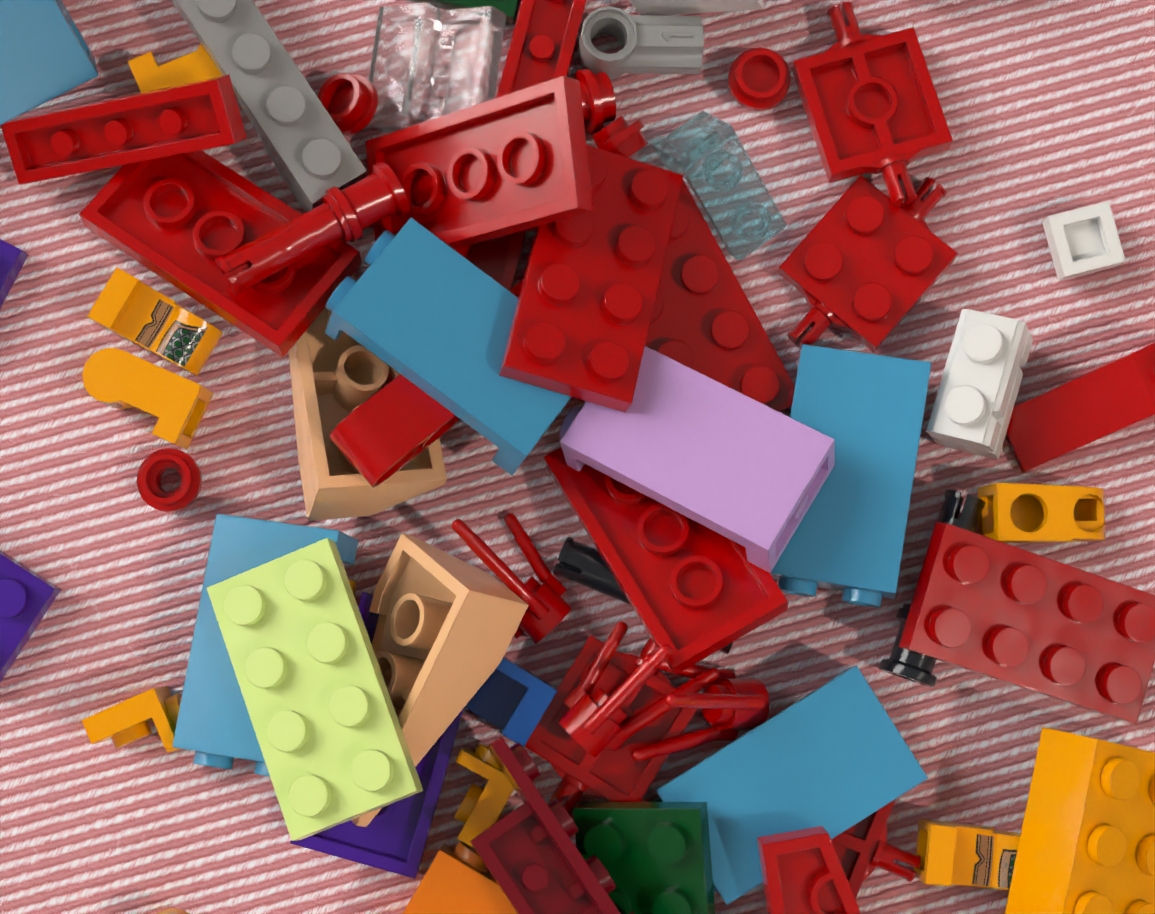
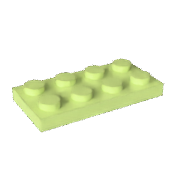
M325 538L207 587L292 841L305 839L423 791L335 541Z

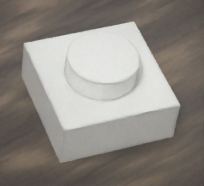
M1109 201L1050 215L1042 221L1058 281L1118 267L1126 262Z

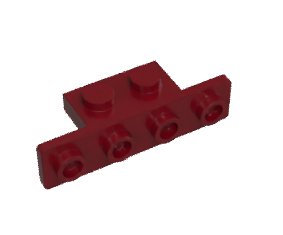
M502 737L490 743L488 750L524 804L469 842L516 913L621 914L608 895L617 888L608 871L594 854L584 860L570 839L571 836L578 832V828L569 813L557 798L546 803L532 781L541 774L524 747L517 742L509 748Z

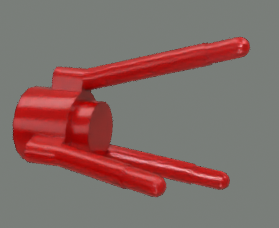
M507 513L504 521L541 584L533 576L523 583L463 520H454L452 522V529L463 539L466 545L513 593L528 604L514 637L517 639L525 633L537 644L572 610V607L561 597L567 589L552 575L527 532L524 531L513 513Z
M622 621L616 624L579 685L563 700L570 710L559 720L561 726L570 736L595 758L606 746H609L615 752L631 735L674 708L666 704V695L620 725L628 716L621 706L672 654V648L668 644L661 645L610 696L601 688L592 696L590 695L628 630V625ZM711 667L669 694L697 693L719 677V670Z
M652 654L644 655L642 662L648 659ZM666 661L657 668L673 674ZM694 664L677 675L695 678L709 668ZM718 669L719 677L711 682L703 693H672L667 695L665 701L670 707L702 709L704 718L709 723H713L712 727L637 748L631 753L632 759L639 762L713 741H734L739 730H752L767 720L770 701L765 685L756 678H736L732 669Z

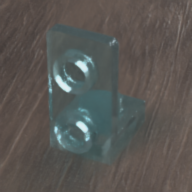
M701 111L653 145L654 150L665 167L673 172L684 175L683 178L688 181L729 254L735 259H744L785 229V220L730 124L705 111Z

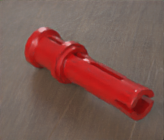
M381 161L373 165L372 174L347 188L340 190L335 186L325 191V195L321 196L322 205L303 213L290 222L224 256L215 258L216 265L222 276L244 264L249 267L226 281L231 292L238 296L243 290L307 255L324 248L339 238L344 242H356L363 237V230L391 214L395 213L400 217L410 212L409 201L401 183L390 166L385 161Z

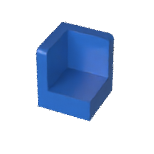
M504 656L501 663L471 698L465 708L502 730V735L515 743L519 742L524 747L558 690Z

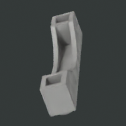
M170 0L207 51L222 76L230 75L238 102L255 128L281 177L305 212L322 205L321 196L325 195V191L335 186L342 190L367 177V170L253 0Z

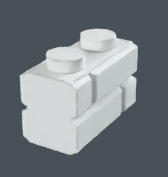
M962 309L926 430L938 445L992 459H999L1023 377L1020 366L1026 365L1033 342L1025 322L976 310Z

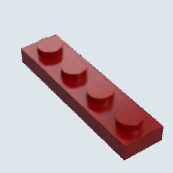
M229 74L15 118L0 125L19 185L236 144L247 139Z

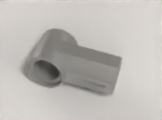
M616 7L598 8L591 12L583 22L577 51L579 65L582 69L591 70L593 74L605 72L610 80L617 79L623 74H700L704 49V27L701 16L630 15ZM599 35H610L620 42L623 49L613 54L602 53L594 47L591 40Z

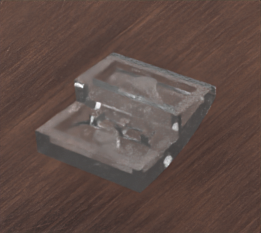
M427 2L379 7L369 81L374 84L378 93V106L374 117L365 129L391 133L494 99L507 14L493 6L442 11Z

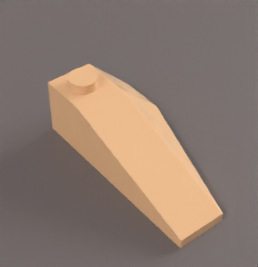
M353 274L351 277L357 281L356 277ZM326 307L288 351L298 461L308 521L371 516L445 485L447 480L440 438L390 478L374 488L371 487L331 441L329 435L344 418L398 377L400 373L345 332L336 341L325 334L332 313Z
M401 533L375 588L369 612L379 614L372 647L414 766L416 767L501 663L528 604L494 576L412 535ZM382 808L351 821L356 826L367 827Z

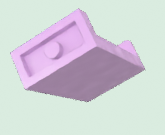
M646 346L643 352L633 401L626 413L586 401L583 407L575 406L568 413L559 434L560 445L568 466L580 471L584 464L744 546L746 548L747 561L769 573L773 570L835 466V439Z

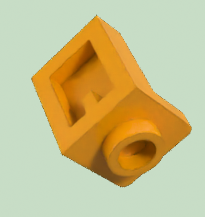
M168 686L152 688L81 720L91 744L112 739L115 748L119 749L152 734L148 722L154 721L166 751L171 753L181 750V748H175L172 745L182 697L178 693L172 696Z
M482 742L479 743L476 751L463 746L455 759V762L489 780L484 789L472 783L454 816L457 820L465 823L457 839L471 847L473 846L469 842L496 823L514 790V787L488 750V745Z

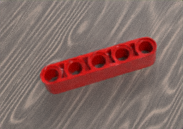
M523 280L509 290L518 298ZM400 374L344 418L331 432L329 438L371 487L374 488L390 478L459 423L461 419Z

